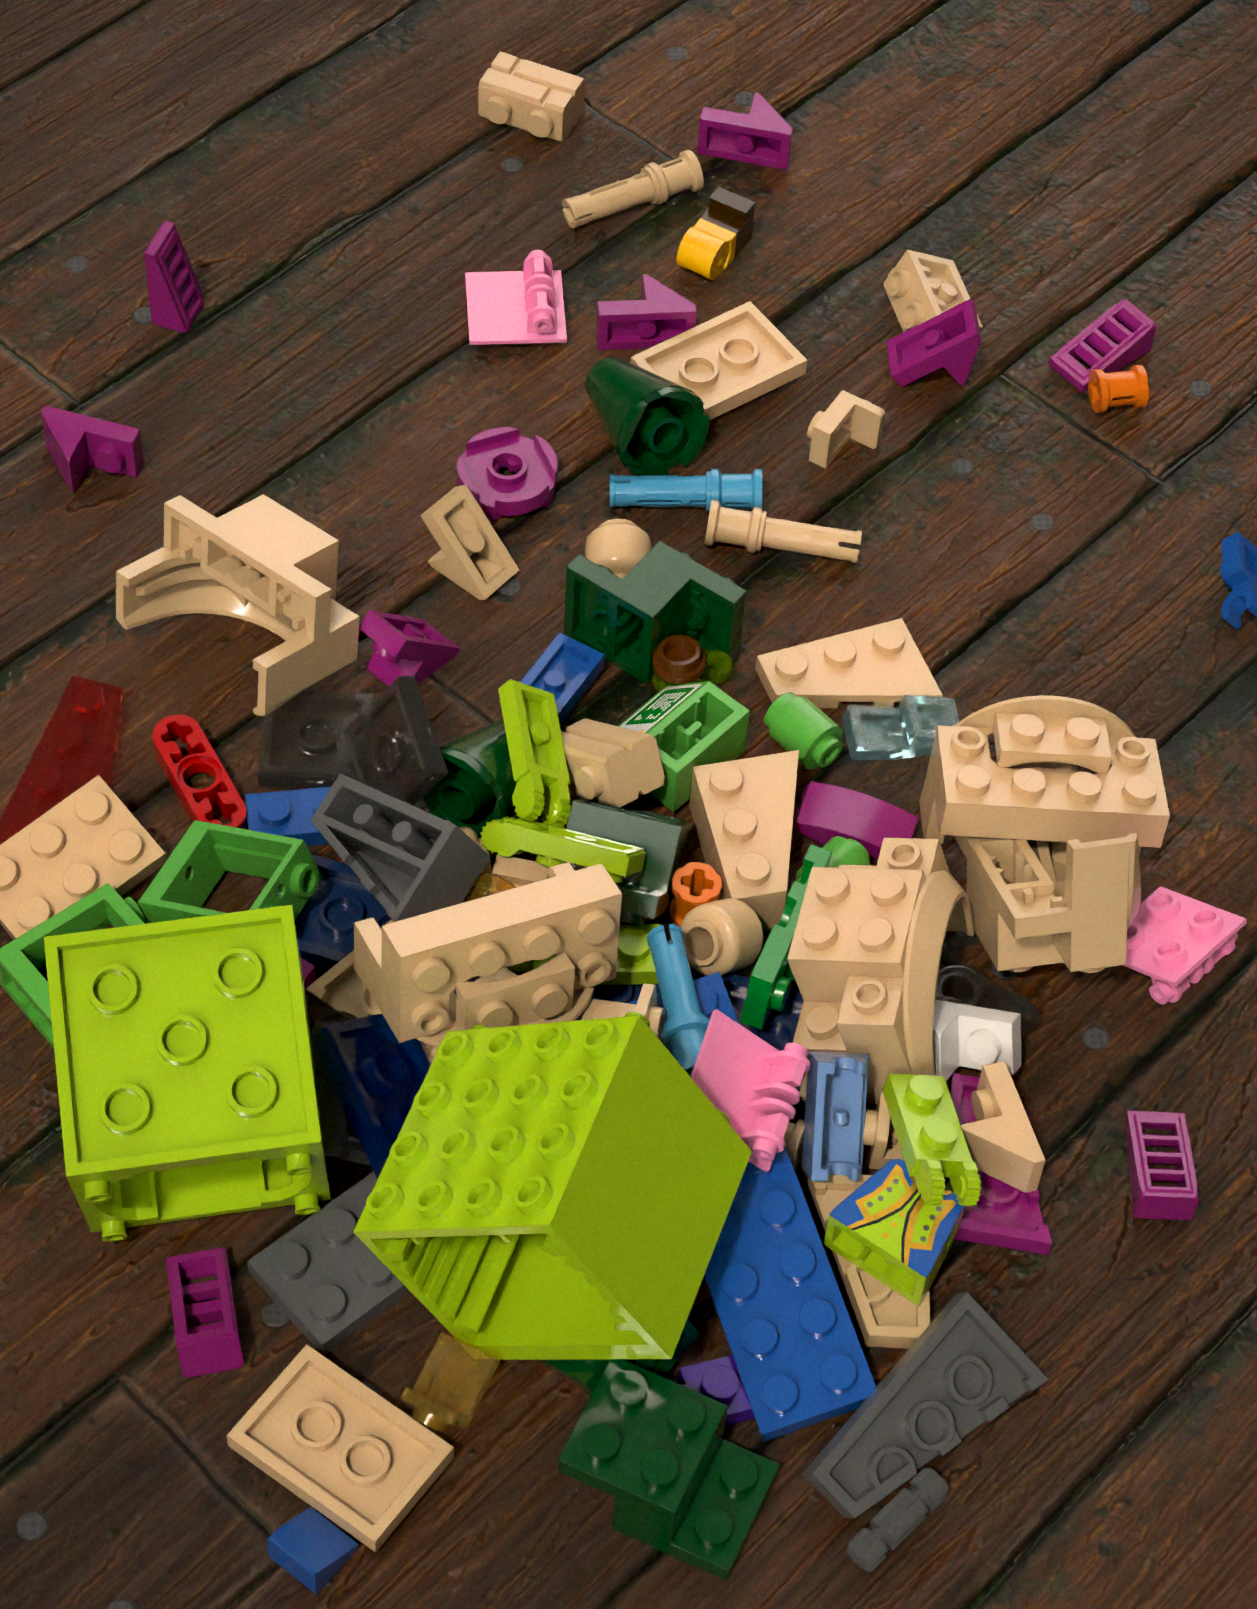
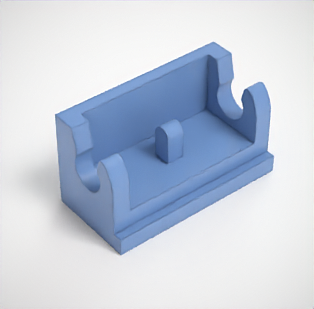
M808 1051V1060L811 1065L807 1072L802 1169L811 1181H828L829 1175L848 1176V1179L851 1181L861 1180L869 1055L867 1053Z

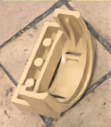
M1027 696L1009 699L984 707L965 717L954 726L937 725L926 779L919 800L923 838L939 839L940 844L944 843L946 835L1067 842V840L1079 839L1083 843L1128 836L1130 833H1136L1140 856L1142 847L1161 848L1170 818L1156 740L1137 738L1120 718L1102 707L1083 700L1061 696ZM991 733L994 734L997 763L990 757L988 735ZM1030 762H1062L1085 767L1097 773L1041 772L1031 768L1013 770L1007 767Z
M567 862L550 867L548 879L382 926V930L373 917L354 923V970L375 1000L399 1043L417 1039L438 1047L447 1031L469 1030L474 1025L493 1028L575 1021L589 1004L596 985L616 978L622 893L602 863L575 871L571 864ZM555 955L540 967L516 977L487 982H465L475 976H489L499 969L530 960H543ZM456 989V1021L453 1022L449 1020L450 994Z

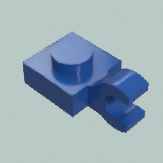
M1240 532L1222 540V563L1220 565L1222 579L1228 588L1232 590L1222 604L1221 615L1235 629L1241 627V616L1246 609L1257 617V547Z

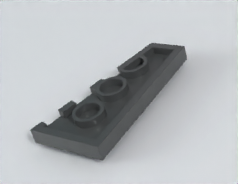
M968 1292L956 1293L876 1387L877 1389L861 1404L802 1474L844 1518L855 1519L915 1476L917 1470L937 1455L946 1454L962 1442L961 1438L982 1423L992 1421L1010 1408L1008 1405L1027 1391H1034L1049 1379Z

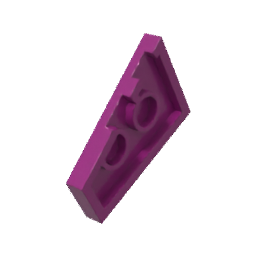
M953 1073L949 1093L960 1125L975 1122L977 1120L972 1108L971 1095L973 1091L977 1090L980 1077ZM978 1170L981 1181V1196H979L977 1205L965 1206L960 1228L955 1239L1049 1255L1052 1241L1048 1225H1044L1038 1203L1040 1199L1038 1188L1036 1191L1025 1193Z

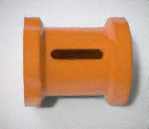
M1134 365L1128 371L1104 373L1102 369H1092L1088 379V392L1093 411L1095 413H1105L1108 407L1133 405L1134 408L1147 406L1149 386L1147 373L1143 365Z
M690 862L675 871L672 878V892L675 897L672 899L669 908L670 920L674 925L680 927L689 911L698 905L712 902L719 898L722 891V878L715 872L712 866L702 862Z

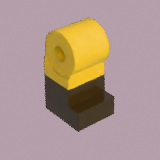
M717 187L709 197L708 209L695 226L690 227L683 236L677 252V265L699 273L710 280H715L723 270L727 269L752 238L755 202Z

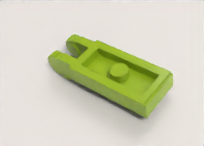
M509 679L498 688L513 778L517 782L512 795L513 806L516 807L514 811L519 819L532 822L537 820L542 814L541 820H543V823L564 828V825L568 824L567 821L572 807L569 805L571 801L568 789L570 778L554 694Z
M509 816L504 817V819L487 822V825L482 827L483 831L480 832L482 846H485L486 851L490 850L492 854L497 852L499 856L508 858L516 853L530 852L537 854L536 862L538 864L548 867L567 862L585 867L602 863L615 883L622 882L623 876L627 877L641 872L646 856L644 848L545 823L519 818L515 819V817L509 818Z
M888 1073L883 1086V1095L909 1176H914L923 1203L928 1205L941 1204V1200H943L945 1195V1177L950 1179L958 1204H961V1206L977 1205L979 1196H981L980 1175H978L976 1163L972 1161L944 1076Z

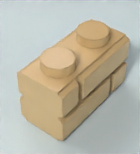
M500 51L491 63V68H488L480 79L478 86V115L488 118L496 124H506L528 131L536 137H547L564 143L572 130V126H575L583 114L585 79L526 59L522 60Z
M586 718L566 727L565 732L561 731L570 778L568 789L571 795L620 808L637 799L639 793L645 795L664 784L665 775L657 741L651 734Z

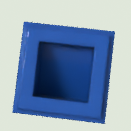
M309 1507L275 1530L267 1539L268 1556L316 1595L359 1548L358 1543L312 1507Z

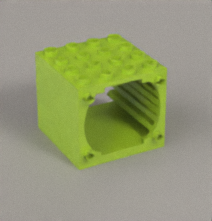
M292 905L44 937L66 1177L91 1233L102 1231V1241L115 1242L126 1239V1228L288 1205H295L296 1215H309L320 1211L319 1201L331 1200L304 979Z
M627 1012L624 1017L493 1028L474 1025L469 1030L447 1031L437 1048L434 1060L420 1090L415 1095L412 1107L396 1141L390 1149V1154L377 1182L366 1200V1205L353 1233L476 1360L672 1359L752 1151L729 1124L730 1118L726 1117L727 1114L716 1109L649 1028L650 1021H645L647 1018L640 1013Z

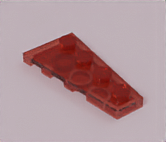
M72 675L0 818V845L99 775L111 788V770L113 758L117 752L125 702L123 688Z

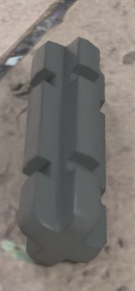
M931 1468L922 1469L909 1482L911 1486L908 1489L903 1488L869 1521L871 1525L868 1528H862L849 1541L846 1552L859 1568L865 1572L873 1571L886 1558L885 1553L888 1550L893 1551L926 1519L925 1514L928 1511H934L946 1499L949 1486L945 1479L939 1476L936 1471Z

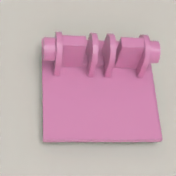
M531 251L524 260L523 271L465 272L470 345L567 342L561 270H553L552 260L544 251Z
M1160 886L1140 903L1139 911L1127 930L1126 965L1123 966L1151 977L1153 985L1149 988V992L1157 1003L1162 1005L1167 1002L1175 1003L1182 997V993L1190 987L1189 982L1193 984L1198 983L1203 978V975L1208 974L1223 956L1229 955L1234 951L1235 941L1238 939L1237 932L1247 924V920L1244 917Z
M715 1009L707 1026L691 1078L716 1109L723 1111L727 1114L726 1117L730 1118L729 1124L752 1151L748 1162L764 1172H769L776 1153L784 1150L785 1141L783 1138L789 1120L794 1118L796 1112L792 1105L797 1104L801 1097L796 1087L801 1085L803 1075L809 1071L811 1065L807 1059L808 1050L802 1045L787 1043L784 1050L779 1051Z

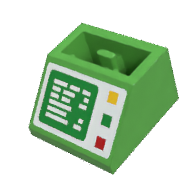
M710 681L673 684L663 687L619 724L618 727L651 734L653 738H656L665 779L662 786L649 792V794L672 812H675L690 799L692 770L694 766L732 761L745 751L750 710Z

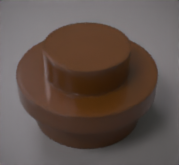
M673 635L665 638L653 655V670L656 675L662 680L673 684L693 682L704 673L706 668V656L699 643L686 635Z

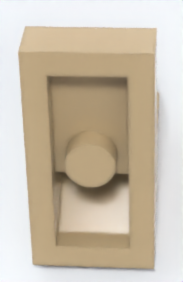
M467 485L454 487L420 515L441 548L439 552L428 560L430 566L477 599H487L519 571L516 563Z
M1005 1061L984 1065L977 1090L973 1091L971 1095L972 1108L977 1121L961 1125L972 1161L976 1163L979 1171L1025 1193L1036 1191L1046 1160Z

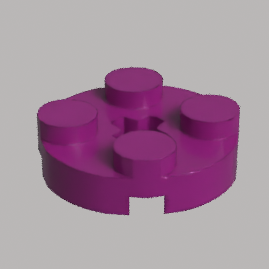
M500 427L478 433L466 443V451L461 457L459 455L457 460V485H467L488 520H498L504 516L525 514L539 507H545L553 501L558 478V461L553 448L543 438L535 435L533 441L528 437L519 436L520 429ZM507 467L510 472L517 471L518 473L510 476L499 474V468Z

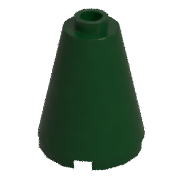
M606 357L598 361L590 369L585 381L586 392L621 462L632 474L636 476L671 475L667 470L680 462L686 466L695 458L705 443L709 429V417L704 413V403L698 395L679 384L619 357Z
M504 720L428 751L417 761L412 771V792L415 800L422 796L430 811L428 813L458 827H471L477 833L478 839L481 838L480 832L483 831L482 827L486 826L487 822L504 819L507 816L510 818L515 813L516 807L513 806L512 795L517 782L513 778Z

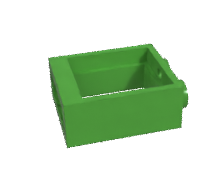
M194 820L144 892L138 904L149 923L224 914L225 912L201 908V906L224 872L230 871L269 879L249 910L292 905L295 920L308 899L315 893L323 877L302 839Z
M107 883L0 948V985L53 1048L48 982L38 971L39 968L46 965L44 937L100 930L109 925L116 928L146 924L141 909L131 897L123 899Z

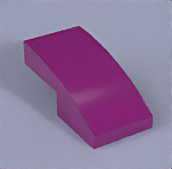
M810 781L805 787L792 828L822 845H825L835 836L854 839L864 846L870 856L878 860L883 839L912 838L919 817L883 800L857 791Z

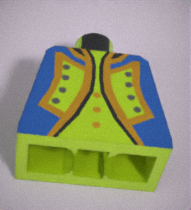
M891 1159L832 1210L828 1217L824 1245L919 1307L924 1301L958 1233L965 1206L958 1204L957 1197L952 1192L953 1188L950 1179L945 1177V1195L943 1200H941V1204L928 1205L923 1203L914 1176H909L905 1161L902 1159Z

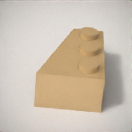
M799 750L694 766L692 770L689 807L705 862L712 866L715 872L722 878V891L717 900L734 898L745 902L755 911L761 922L763 932L771 931L774 924L779 925L785 907Z

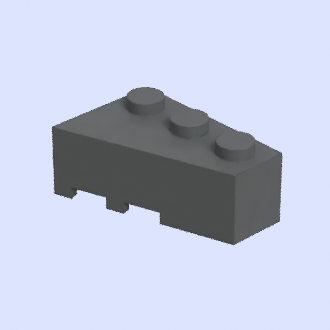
M341 773L310 820L342 860L361 879L360 882L380 902L393 922L462 903L491 857L457 825Z

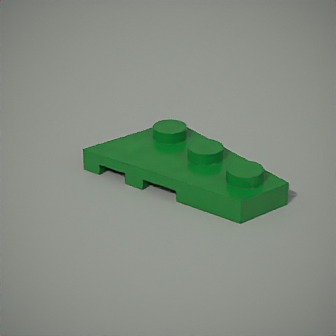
M810 845L804 858L800 883L793 882L787 895L786 905L779 925L774 924L751 974L740 1019L741 1023L762 1030L773 1009L780 1012L783 1010L790 993L792 981L796 982L787 958L812 867H828L832 851Z

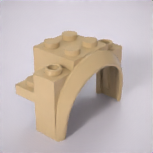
M264 494L218 518L181 495L165 502L164 547L116 571V619L126 630L169 616L202 613L229 616L249 621L272 631L285 640L282 644L253 659V669L258 671L257 707L253 708V713L258 716H266L310 688L316 682L357 660L360 616L336 602L339 540Z
M1030 762L1007 767L1013 770L1031 768L1041 772H1078L1077 765L1062 762ZM1130 833L1128 836L1083 843L1079 839L1067 840V842L954 836L967 858V895L971 906L974 931L997 971L1023 972L1030 970L1033 966L1063 963L1066 964L1070 972L1095 973L1104 970L1106 967L1126 965L1127 930L1136 917L1141 902V874L1138 837L1136 833Z
M884 838L877 866L839 865V868L812 867L787 958L804 1000L793 1043L804 1046L808 1051L867 1053L869 1055L867 1104L878 1105L881 1090L883 1091L888 1073L936 1076L933 1053L934 1008L946 931H964L968 936H974L975 933L968 895L949 872L939 839Z

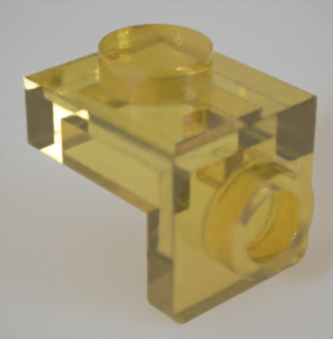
M441 1332L414 1388L405 1387L400 1398L416 1406L411 1415L412 1418L437 1431L445 1433L449 1424L468 1428L500 1360L448 1333Z

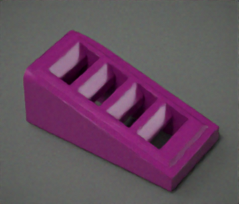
M165 221L144 252L151 320L153 325L184 333L190 330L202 310L204 298L175 224Z
M1124 299L1108 309L1051 356L1048 365L1079 391L1084 392L1088 389V379L1092 369H1102L1104 373L1117 372L1150 352L1156 332V324L1132 303ZM1093 348L1100 352L1104 357H1101L1097 352L1093 350ZM1080 357L1091 368L1087 370L1076 359Z
M1127 1111L1125 1122L1133 1218L1192 1220L1199 1199L1185 1113ZM1142 1129L1171 1130L1172 1135L1143 1134ZM1145 1146L1173 1147V1152L1146 1151ZM1148 1163L1174 1164L1175 1169L1148 1168ZM1151 1180L1176 1181V1186L1151 1185Z
M226 1247L167 1257L166 1266L176 1346L183 1376L191 1378L242 1367L244 1361ZM217 1275L218 1278L217 1280L182 1285V1281ZM219 1297H220V1299H215V1300H210V1301H205V1302H199V1303H194V1304L185 1305V1304H187V1303H193V1302H198V1301H203V1300L214 1299V1298H219ZM224 1320V1321H222V1322L211 1323V1324H206V1325H201V1326H196V1327H190V1328H189V1326H191V1325H198V1324H204V1323H209V1322Z

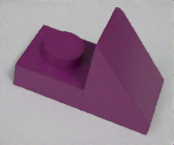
M755 92L749 114L703 107L699 121L697 154L787 170L793 128L761 94Z
M642 274L640 300L597 302V350L651 348L696 326V305L651 276Z
M969 299L886 341L891 377L900 387L943 366L961 386L965 385L981 342L975 303Z
M44 406L41 416L46 448L72 492L77 490L89 466L109 473H119L137 478L144 465L140 429Z
M369 610L359 626L361 631L374 640L372 648L375 651L367 663L368 670L400 695L408 693L452 660L460 650L456 644L425 619Z

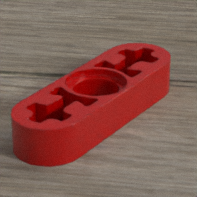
M171 715L160 720L153 729L155 756L192 823L194 820L222 825L218 819L213 820L212 806L218 803V809L226 821L231 820V823L225 826L248 830L246 806L198 722L186 715ZM178 738L182 743H187L188 756L182 759V752L177 743L170 741L171 739ZM195 773H207L215 778V781L210 786L203 789L191 788L185 783L186 779Z

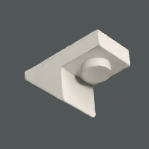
M935 1000L933 1053L936 1076H944L945 1081H947L959 1066L982 1070L984 1065L1005 1061L1010 1075H1014L1022 1065L1021 1014Z

